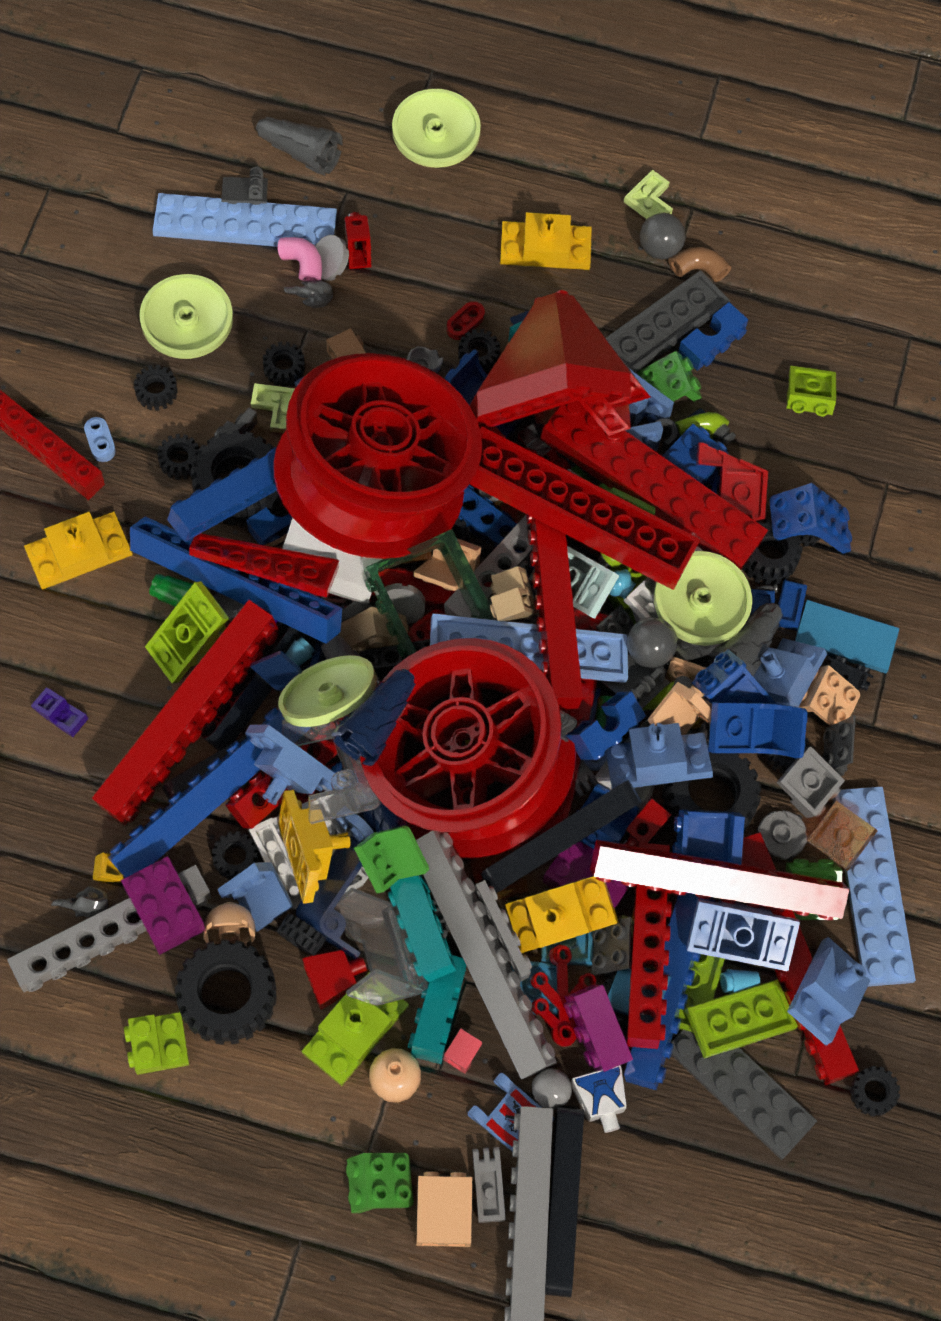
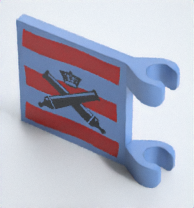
M500 1073L494 1079V1083L507 1092L505 1097L489 1116L475 1105L468 1111V1116L512 1152L513 1140L518 1141V1130H514V1114H519L521 1106L542 1107L518 1088L505 1074Z

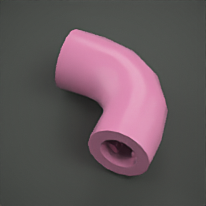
M280 238L278 241L279 256L282 260L299 261V279L302 281L321 280L322 259L315 245L304 238Z

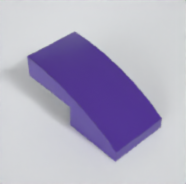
M47 687L31 705L36 712L71 737H74L89 719L85 713L67 703L65 698Z

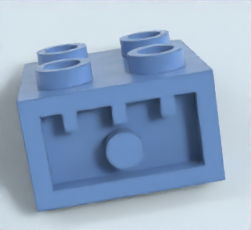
M271 862L253 863L217 889L221 898L233 897L234 900H238L241 906L249 910L255 922V932H258L293 907Z

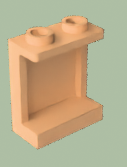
M424 1172V1176H418L416 1246L470 1247L472 1177H466V1173L463 1172L450 1173V1177H441L439 1172Z

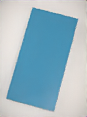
M807 600L795 641L825 648L828 656L833 657L836 654L847 659V662L887 673L900 628Z

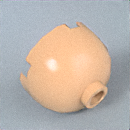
M233 902L221 904L213 908L205 918L203 939L206 943L214 941V944H221V939H229L232 944H235L236 940L244 942L247 947L248 941L251 940L253 942L255 940L254 919L249 910Z
M391 1048L382 1051L374 1058L370 1066L369 1081L372 1090L383 1100L399 1103L409 1099L416 1092L421 1082V1069L418 1061L410 1052L404 1049Z

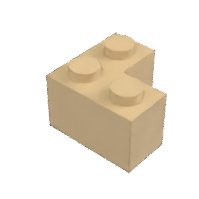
M517 566L491 576L493 581L491 583V590L494 596L491 597L492 604L490 609L495 619L497 618L501 622L518 623L539 615L538 610H535V599L525 568Z
M370 607L341 623L339 635L358 654L368 649L410 642L405 615Z

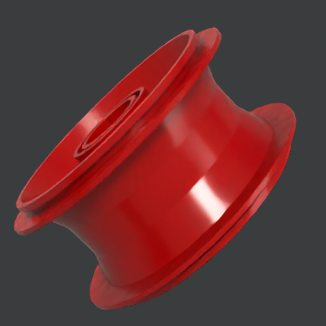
M361 353L341 356L314 368L300 381L293 391L287 409L286 431L278 443L273 463L277 492L293 519L316 539L332 548L352 555L379 559L400 558L416 554L440 541L451 530L458 519L463 505L464 490L474 478L481 460V431L471 407L463 396L448 381L430 369L410 360L386 354Z
M459 638L438 642L413 653L396 665L381 682L384 683L396 670L406 669L414 675L416 685L408 697V703L397 719V724L385 743L387 745L376 763L372 766L364 765L362 763L366 758L360 756L364 775L372 791L382 804L396 816L407 822L415 840L432 830L447 832L452 838V846L456 854L461 858H480L496 855L521 845L540 832L556 815L570 790L575 772L576 748L570 739L567 742L561 739L562 722L560 710L562 709L559 707L552 686L538 666L524 654L508 645L478 638ZM482 690L499 691L508 695V697L485 708ZM534 729V749L530 758L511 746ZM408 738L425 747L423 751L404 765V747ZM470 740L468 745L461 747L463 741ZM495 781L511 786L501 795L486 802L487 786ZM451 786L454 809L442 808L426 801Z

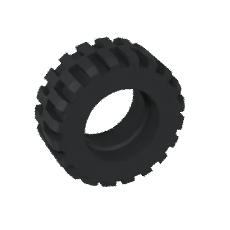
M233 431V434L228 435L224 432L219 434L217 439L214 437L207 440V446L202 445L198 450V455L194 456L192 461L191 478L194 492L198 489L204 490L208 488L224 469L234 465L248 466L253 459L263 458L274 447L269 443L266 445V439L261 436L255 438L254 433L251 432L240 434V431ZM275 491L225 520L228 521V525H236V522H242V525H247V519L267 507L271 513L273 511L272 505L276 506L279 503L280 496Z
M709 752L713 777L725 782L734 796L731 808L723 812H739L745 816V831L760 804L761 796L759 793L761 791V784L758 781L756 782L758 774L755 769H749L751 762L747 758L742 760L738 757L740 753ZM692 780L664 784L662 799L665 800L663 808L671 814L672 825H674L675 817L679 816V810L706 811L697 806L690 797L688 788Z
M221 939V944L214 945V941L206 943L207 948L203 950L197 948L193 951L194 956L191 959L186 958L183 962V970L178 972L175 995L181 1016L194 1034L198 1033L202 1039L208 1042L211 1039L216 1044L224 1045V1041H231V1044H237L239 1039L246 1038L248 1040L254 1037L253 1033L256 1030L260 1032L265 1027L266 1020H270L273 1015V1007L276 1006L277 989L272 968L269 967L264 955L260 956L258 950L253 946L246 947L244 942L236 940L235 944H232L229 939ZM227 970L243 974L250 983L251 995L248 1002L240 1010L230 1014H218L210 1011L205 1006L202 1000V988L211 976Z

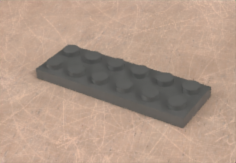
M700 270L610 334L606 339L628 368L637 373L691 334L695 329L709 321L730 300Z
M683 1030L671 1042L674 1044L671 1056L779 1159L783 1160L817 1122L813 1116L740 1048L704 1059L693 1032Z

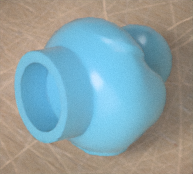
M616 570L614 573L618 574L619 577L609 594L611 596H621L625 599L636 583L631 580L628 570Z

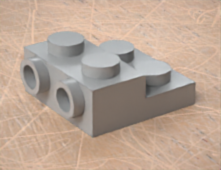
M808 746L804 749V756L797 758L776 783L791 797L790 802L806 818L818 817L825 811V804L829 799H833L841 791L839 787L845 780L811 746Z

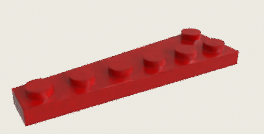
M202 533L194 537L189 547V555L300 589L317 597H328L339 569L338 559Z

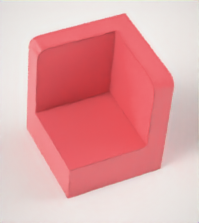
M460 1029L445 1052L443 1060L466 1074L473 1058L482 1046V1042Z

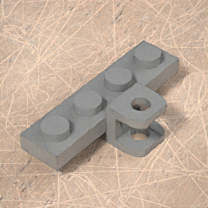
M485 880L475 885L477 898L485 906L486 916L490 924L496 929L497 939L501 947L507 952L509 962L521 982L529 978L531 974L530 969H532L531 962L526 954L522 955L518 947L521 945L520 940L513 930L503 908L499 909L495 901L498 897L493 886L488 887Z

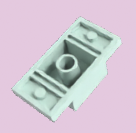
M567 546L573 607L595 619L619 575ZM534 567V569H533L531 575H530L529 578H528V579H530L531 581H532L533 573H535V567Z

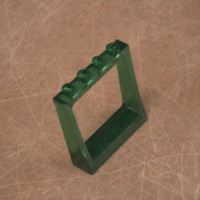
M452 529L407 549L411 553L404 557L383 559L367 566L364 570L367 577L365 585L370 593L374 592L378 599L375 601L378 612L381 615L385 613L389 621L386 623L389 634L396 636L399 642L397 650L401 658H407L417 652V650L414 648L378 575L381 571L438 549L441 551L473 617L488 620L494 619L490 604Z

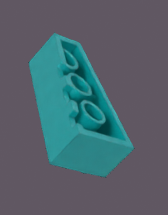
M421 875L399 879L390 886L391 891L388 892V896L393 907H398L400 914L396 915L400 928L402 930L406 929L408 937L405 938V943L409 952H414L417 961L413 962L417 975L419 977L423 976L427 982L457 971L449 945L445 937L442 938L441 935L444 933L441 922L437 915L433 913L437 910L429 895L430 889Z
M453 955L457 971L430 981L429 984L424 983L421 998L425 999L422 1008L417 1009L414 1023L418 1024L416 1033H411L408 1048L412 1049L411 1054L415 1058L437 1064H442L467 967L463 958Z

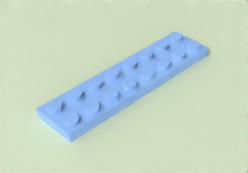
M158 193L153 236L278 247V241L282 237L304 238L316 246L321 238L327 235H335L337 209L279 203H261L259 205L251 203L230 204L228 202H221V198Z
M432 614L430 645L459 638L492 640L521 652L541 670V663L544 659L543 654L539 653L541 632L537 631V625ZM576 629L581 678L626 683L628 680L627 634Z
M883 787L843 789L833 798L846 883L849 888L848 895L859 963L865 968L866 977L870 979L868 987L914 983L916 979Z

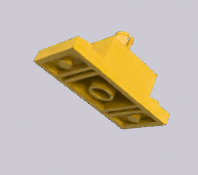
M526 212L525 223L502 221L500 264L590 270L592 227L571 226V215Z
M90 512L81 514L44 528L45 538L24 545L42 590L132 556V551H130V546L115 512L92 519Z
M294 790L284 791L278 826L303 904L311 903L314 900L315 891L319 889L318 880L327 879L332 851L334 849L350 848V836H348V832L329 835L320 807L302 809L301 800H297Z
M594 876L505 904L512 928L521 943L518 946L521 953L619 923L606 882L599 881Z

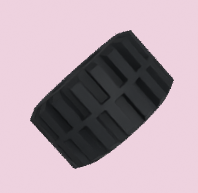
M766 519L765 523H762V521L758 522L768 529L758 547L763 545L773 546L781 552L782 557L779 559H769L762 555L757 547L742 567V570H747V576L750 579L755 577V582L757 583L765 581V585H770L771 582L780 584L781 580L789 579V576L795 572L801 558L803 546H800L802 541L800 537L796 536L782 540L775 539L773 537L771 519Z

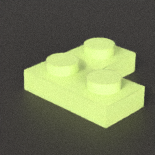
M652 170L625 196L624 203L646 219L661 212L672 214L673 208L658 198L669 187L670 182Z
M254 383L251 408L273 411L270 432L284 433L286 431L288 404L295 388Z

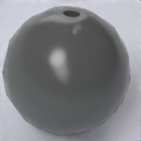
M665 212L648 217L643 223L639 235L644 251L652 258L660 260L668 259L680 252L686 238L685 229L680 219L673 214Z
M648 617L639 620L631 627L627 636V649L631 658L637 664L643 667L655 668L665 665L673 658L677 650L678 638L674 628L667 621L661 618Z

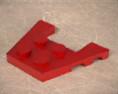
M698 443L696 465L721 468L719 496L753 520L765 519L768 471L742 459L730 456L724 451L714 449L705 443Z

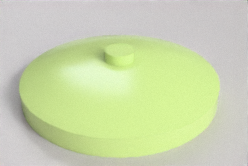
M427 89L416 92L400 103L393 116L392 134L397 148L409 160L426 167L440 168L460 163L475 150L480 138L481 124L476 109L466 98L449 90Z
M181 274L160 281L148 291L141 304L140 323L145 338L156 350L170 357L191 359L211 353L226 340L232 328L233 312L228 295L217 283L203 276Z
M695 551L674 590L656 582L654 606L658 617L667 621L674 628L679 639L695 645L711 646L728 641L743 628L751 612L752 593L745 575L733 562L715 553Z
M349 655L327 659L305 669L301 674L294 677L281 692L278 706L284 719L294 726L312 727L327 724L348 715L364 703L376 687L377 675L371 662L360 656Z

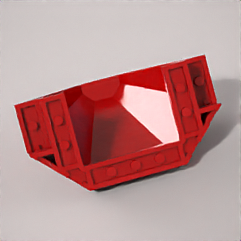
M559 290L556 293L538 297L534 300V305L482 383L470 407L480 429L483 426L506 438L497 429V425L578 400L608 435L631 429L629 404L651 397L576 298L569 295L565 290Z

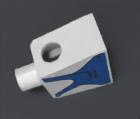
M619 1065L605 1072L597 1071L572 1078L571 1087L582 1109H584L587 1120L591 1122L601 1119L605 1133L620 1129L616 1114L623 1113L626 1109L621 1066Z

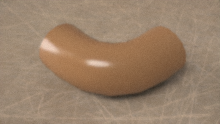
M689 247L668 259L671 270L678 277H682L694 269H699L706 272L714 282H718L727 276L731 270L730 264L722 256L704 247Z

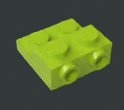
M790 366L787 409H793L796 413H803L804 411L814 412L821 417L833 415L836 404V372Z
M180 1012L156 1017L153 1014L128 1019L129 1026L124 1027L126 1042H131L132 1052H127L130 1068L135 1067L137 1075L189 1065L183 1018Z

